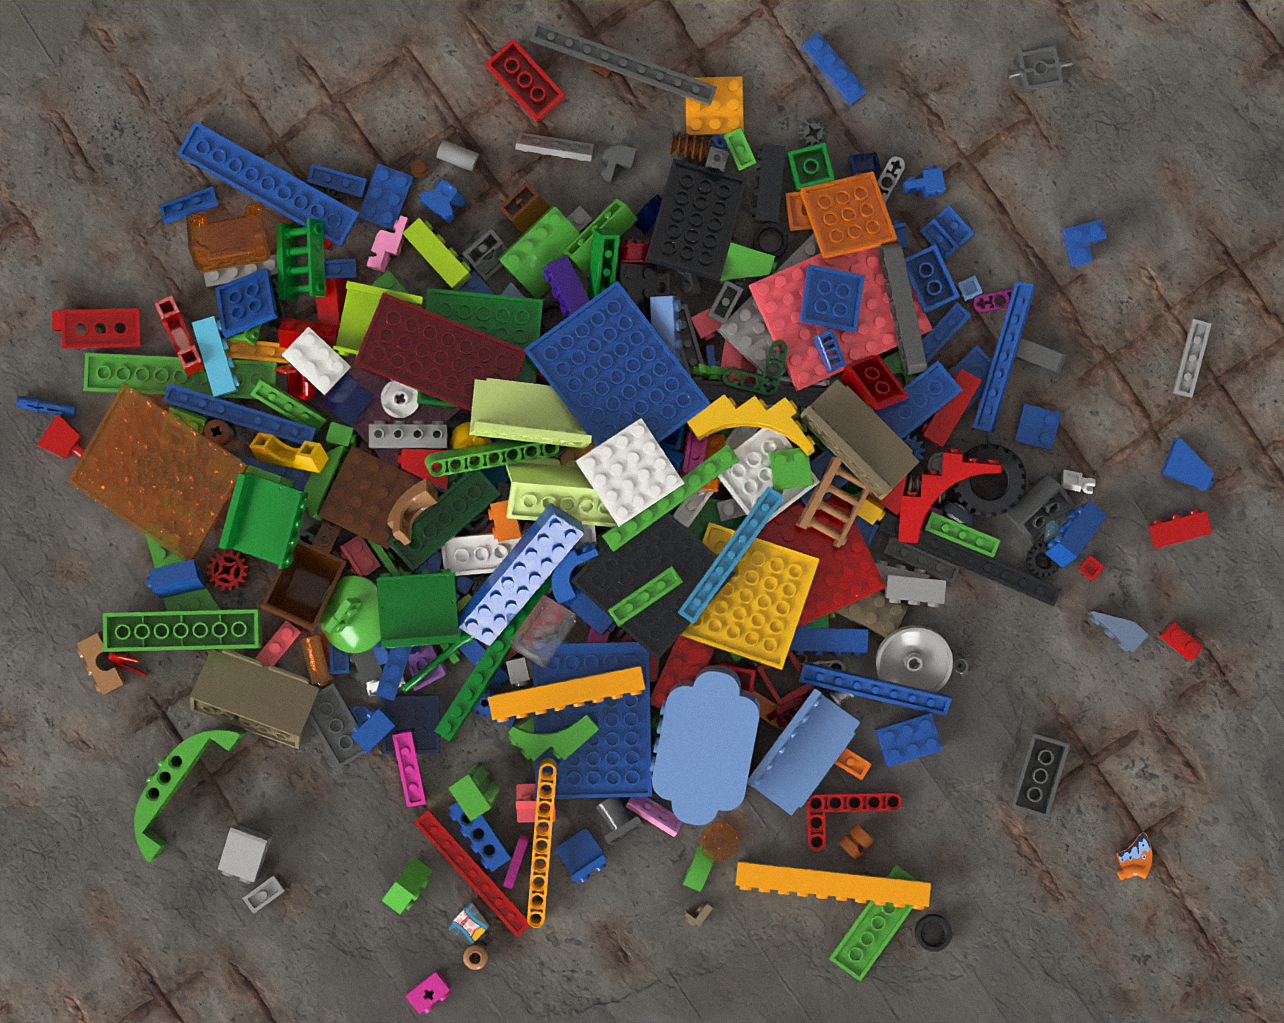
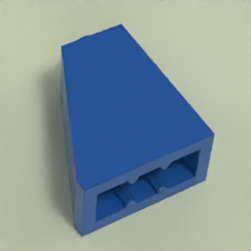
M1175 438L1160 474L1201 491H1207V488L1210 489L1214 482L1212 477L1214 472L1183 439Z

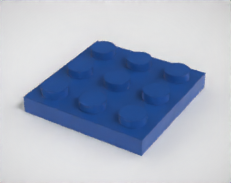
M807 265L799 322L855 333L857 331L865 275Z
M267 268L215 288L222 334L226 338L278 318L271 274Z

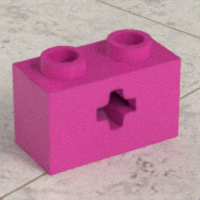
M436 970L410 990L405 997L419 1014L423 1011L428 1013L435 1007L433 1003L437 1000L443 1001L450 995L451 986L440 972ZM427 990L434 991L432 995L433 997H431L430 995L427 997L425 995Z

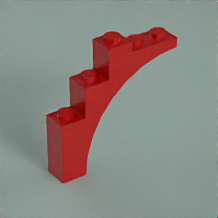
M949 448L948 451H945L943 453L942 474L939 473V470L928 469V472L922 474L921 495H918V491H907V494L904 493L901 496L898 542L918 543L920 541L922 527L928 511L935 500L946 489L970 476L984 473H1001L1003 471V463H998V459H987V462L979 461V458L967 457V460H965V452H960L959 448Z

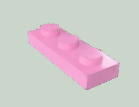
M630 797L625 806L675 837L683 823L674 813L648 797Z

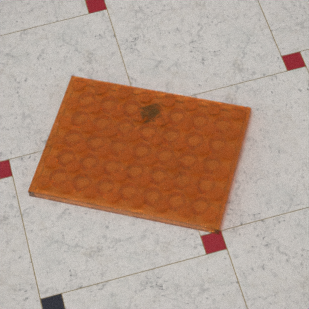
M123 383L67 482L182 560L188 561L195 559L232 496L238 473L246 472L249 465L128 384Z

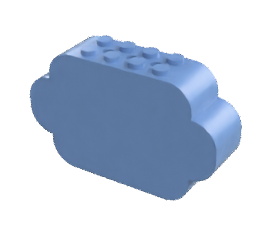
M710 665L699 671L695 681L681 680L671 688L667 700H663L660 715H664V717L660 719L657 728V734H660V738H656L653 750L657 755L653 756L650 771L653 772L652 785L655 792L661 798L672 801L673 813L680 821L693 825H705L715 818L718 810H733L742 803L745 796L760 715L758 699L751 692L741 689V682L736 672L728 667Z

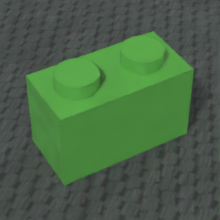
M331 422L326 442L330 448L335 449L342 445L351 449L352 446H357L358 438H356L357 434L354 428Z

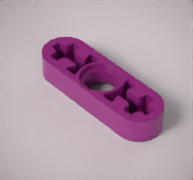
M1013 289L979 295L973 300V309L978 313L1006 309L1010 302L1007 293H1010L1011 297ZM996 296H1004L1006 303L1003 306L997 305L995 302ZM989 297H992L991 303L994 308H990L991 304L985 305L984 309L977 306L980 299L983 302L990 301Z
M520 834L503 884L504 887L513 888L530 838L528 835Z

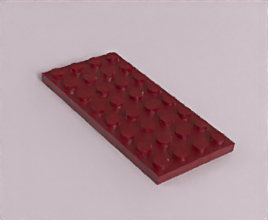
M382 293L354 365L471 412L475 379L486 381L487 378L516 381L526 353L520 347Z

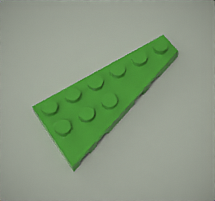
M164 524L144 529L155 568L188 561ZM206 586L205 589L163 598L167 611L222 610Z

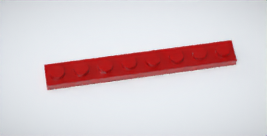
M429 809L414 822L516 937L530 926L524 914Z

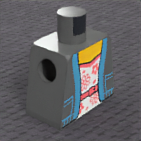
M473 900L446 926L448 931L469 945H473L478 939L486 947L494 939L486 932L491 923Z

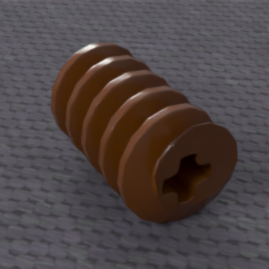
M673 131L669 153L673 154L676 150L677 156H680L684 152L685 158L691 154L692 160L698 155L699 162H702L707 157L711 139L705 144L704 137L697 141L696 135H694L690 140L688 133L682 138L681 131L676 136Z
M215 419L206 424L204 435L211 443L227 445L233 439L234 431L229 423ZM217 430H220L222 434L219 435L217 433Z

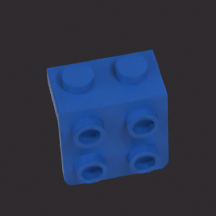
M586 828L556 847L557 854L572 874L571 877L575 883L578 881L584 882L591 877L589 873L594 870L598 872L607 866L605 862L608 861V858Z

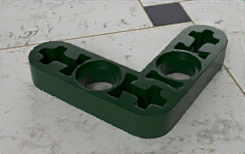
M783 340L772 342L763 374L729 367L723 373L724 383L732 387L764 395L775 394L787 355V344ZM778 344L782 345L784 351H780L779 359L770 358L776 355V349L773 348L777 347ZM771 363H777L780 369L774 373L769 370L768 366ZM731 372H734V376L739 378L740 374H744L742 384H739V379L736 378L729 381V377L726 374L730 375ZM748 376H752L756 379V383L753 386H748L745 384V379ZM769 376L778 377L777 379L773 378L772 380V386L775 387L771 388L770 390H766V386H764V384H768Z

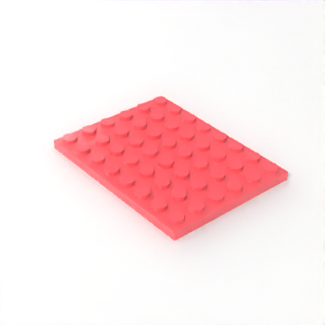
M879 246L823 260L820 253L749 285L773 341L783 340L788 346L784 365L796 391L837 374L845 368L843 366L828 373L813 342V337L831 328L799 322L806 270L809 264L865 275L857 331L851 333L833 329L846 365L870 355H879L898 346L879 258ZM910 285L920 335H923L933 329ZM828 337L822 340L823 343L829 341ZM778 344L777 350L780 354V351H784V349H782V345ZM830 344V345H828V346H826V347H824V348H825V350L827 351V350L831 349L832 346H831V344ZM832 352V353L828 354L827 356H828V358H830V357H832V356H834V355H836V354H835V352ZM838 358L830 362L831 366L839 362Z

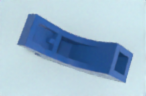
M595 541L591 543L586 542L578 549L574 545L552 571V590L558 604L576 597V589L570 579L571 571L578 564L599 555Z

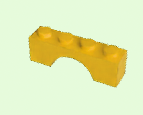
M258 432L249 446L258 462L317 473L321 472L329 459L320 443L304 441L300 448H293L281 442L274 435Z

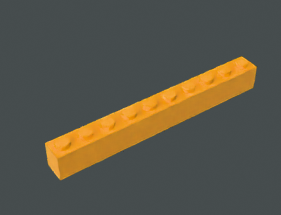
M738 861L736 885L740 886L739 889L751 890V887L759 888L760 892L770 893V889L778 890V894L789 895L791 891L797 892V896L808 897L809 894H816V898L828 899V896H836L835 900L847 901V898H854L855 902L866 903L867 900H872L876 905H886V902L894 903L893 906L905 907V904L913 905V909L924 910L925 906L929 907L931 882Z

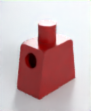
M58 414L37 443L38 446L67 459L72 453L81 459L87 451L86 448L79 444L83 439V435L62 415Z

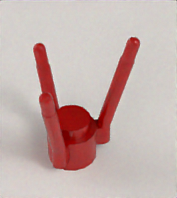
M127 651L109 652V662L115 663V666L123 667L144 677L148 676L147 673L124 664L126 661L140 662L139 659L128 657Z

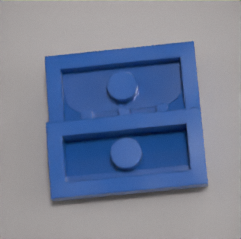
M948 205L920 230L932 245L936 244L944 259H947L975 234L951 205Z

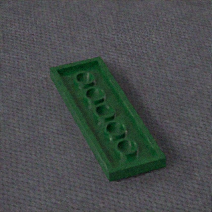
M480 469L468 471L437 499L436 504L428 507L416 517L411 528L410 543L404 545L395 537L388 543L410 569L415 572L488 508L490 504L496 501L501 496V493Z

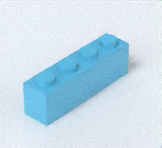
M212 316L192 322L213 396L218 398L238 392L240 382L238 376L233 374L232 368L235 366L232 357H228L227 349H229L227 339L222 337L220 320Z

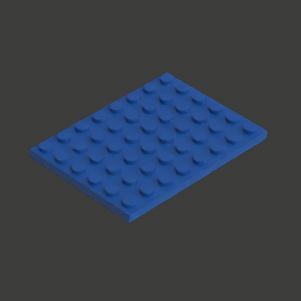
M618 281L524 349L525 353L584 431L587 432V435H592L591 440L596 447L640 418H642L659 444L711 404Z
M638 642L533 644L534 686L641 665L645 684L642 694L631 696L630 693H625L622 698L612 699L610 696L605 697L604 701L593 703L590 700L585 701L583 706L574 707L573 704L565 705L566 709L558 711L550 708L546 709L547 713L536 715L534 712L535 733H549L562 730L578 721L586 713L599 726V730L565 760L562 757L558 759L551 751L553 749L552 746L535 760L536 799L540 762L545 758H552L557 763L554 799L652 797L649 652ZM545 766L543 770L545 772H551L553 768L551 766ZM545 784L542 786V789L548 791L551 789V786Z

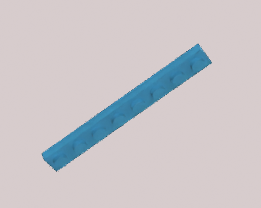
M770 486L767 487L677 613L692 624L695 623L785 497Z

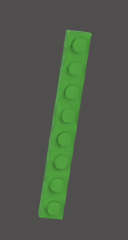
M727 444L681 478L684 482L683 485L618 527L616 525L602 535L612 551H616L737 463L739 458Z

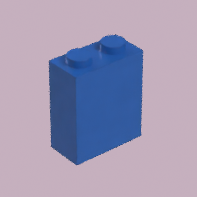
M194 559L148 570V587L152 588L153 593H156L160 599L205 589L202 570Z

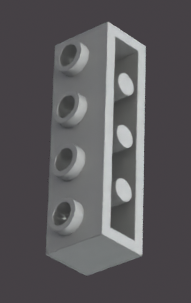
M374 421V424H369V448L448 449V425H444V421H432V425H424V421H413V424H405V421H393V424H386V421Z

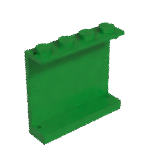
M248 472L238 473L219 547L225 550L233 548L278 564L279 569L288 568L293 561L292 553L298 543L299 538L297 535L304 521L302 516L308 506L309 500L307 498L309 493Z
M440 569L439 573L431 574V570L419 571V575H412V572H400V576H392V573L380 574L381 577L377 578L376 582L382 649L461 642L458 628L455 572H451V569Z

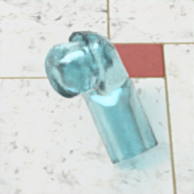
M1053 520L1046 524L1044 542L1049 543L1054 534L1058 532L1060 528L1058 522Z

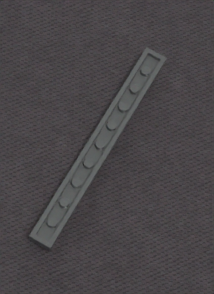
M536 21L530 36V41L708 106L711 105L717 89L716 86L538 21Z

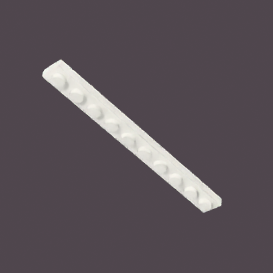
M786 371L781 377L790 378L788 371ZM766 404L767 407H768V408L766 409V411H767L769 408H771L772 406H774V405H768V404ZM735 427L725 441V446L728 444L732 450L736 449L753 436L759 427ZM698 490L681 503L673 517L688 529L714 492Z

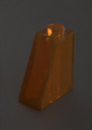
M324 634L300 639L312 684L317 683V686L328 685V681L332 680L333 677L330 674V662Z

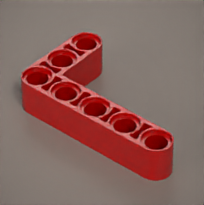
M895 792L811 794L806 801L808 845L815 851L824 848L826 844L825 812L894 811L901 807V797ZM875 796L878 798V804L873 807L869 806V799ZM834 797L840 799V804L837 807L830 806V800ZM852 797L859 799V804L856 807L849 805V800ZM889 797H897L898 801L895 806L888 805ZM813 798L821 800L819 807L814 808L811 806L810 803ZM814 817L821 818V824L818 827L811 825V820ZM819 836L822 839L819 846L811 844L813 837Z

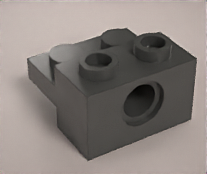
M486 225L458 251L486 281L503 266L498 258L508 248L492 228Z

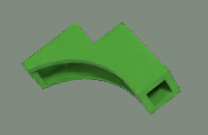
M586 713L572 725L555 732L535 733L514 725L508 731L510 734L508 738L514 745L519 744L523 749L521 753L528 760L531 758L535 761L550 746L553 747L551 751L558 759L562 757L565 760L599 730V726Z

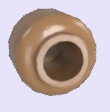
M479 943L469 945L463 954L465 965L472 970L483 968L489 958L487 949Z

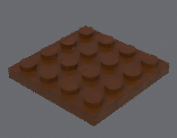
M352 446L318 516L381 547L389 549L390 544L388 542L394 537L393 529L387 524L389 514L397 500L409 488L422 481V479Z

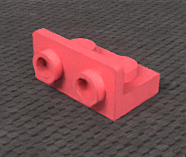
M359 535L340 546L342 551L339 553L345 561L349 560L352 565L350 569L355 576L366 577L382 566L364 538Z

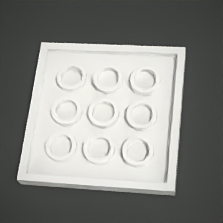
M642 418L575 461L618 527L684 484Z
M762 428L733 451L739 458V461L717 476L746 515L749 514L768 486L773 489L768 452L794 449L785 436L773 430ZM812 471L813 485L777 490L785 498L767 522L819 483V480Z

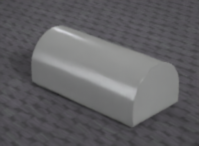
M442 140L436 157L473 172L479 153Z

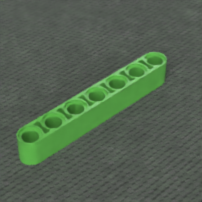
M506 440L431 453L425 458V466L431 475L438 477L553 457L558 453L559 445L551 444V446L545 448L547 444ZM533 446L531 450L526 451L528 447ZM514 449L513 453L508 454L510 450ZM491 453H496L493 457H489ZM477 456L476 459L470 461L471 457ZM454 459H458L456 463L451 464ZM439 462L436 467H432L434 463Z

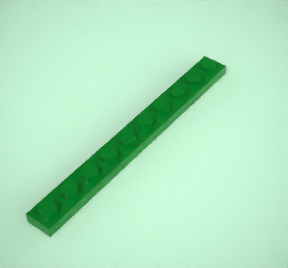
M550 575L487 648L438 724L435 732L449 742H452L552 587Z

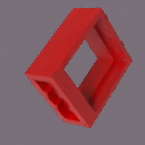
M789 648L787 655L800 674L801 667ZM760 664L756 668L779 707L813 689L812 685L804 683L779 697L764 672V669L769 666L765 664L762 666Z

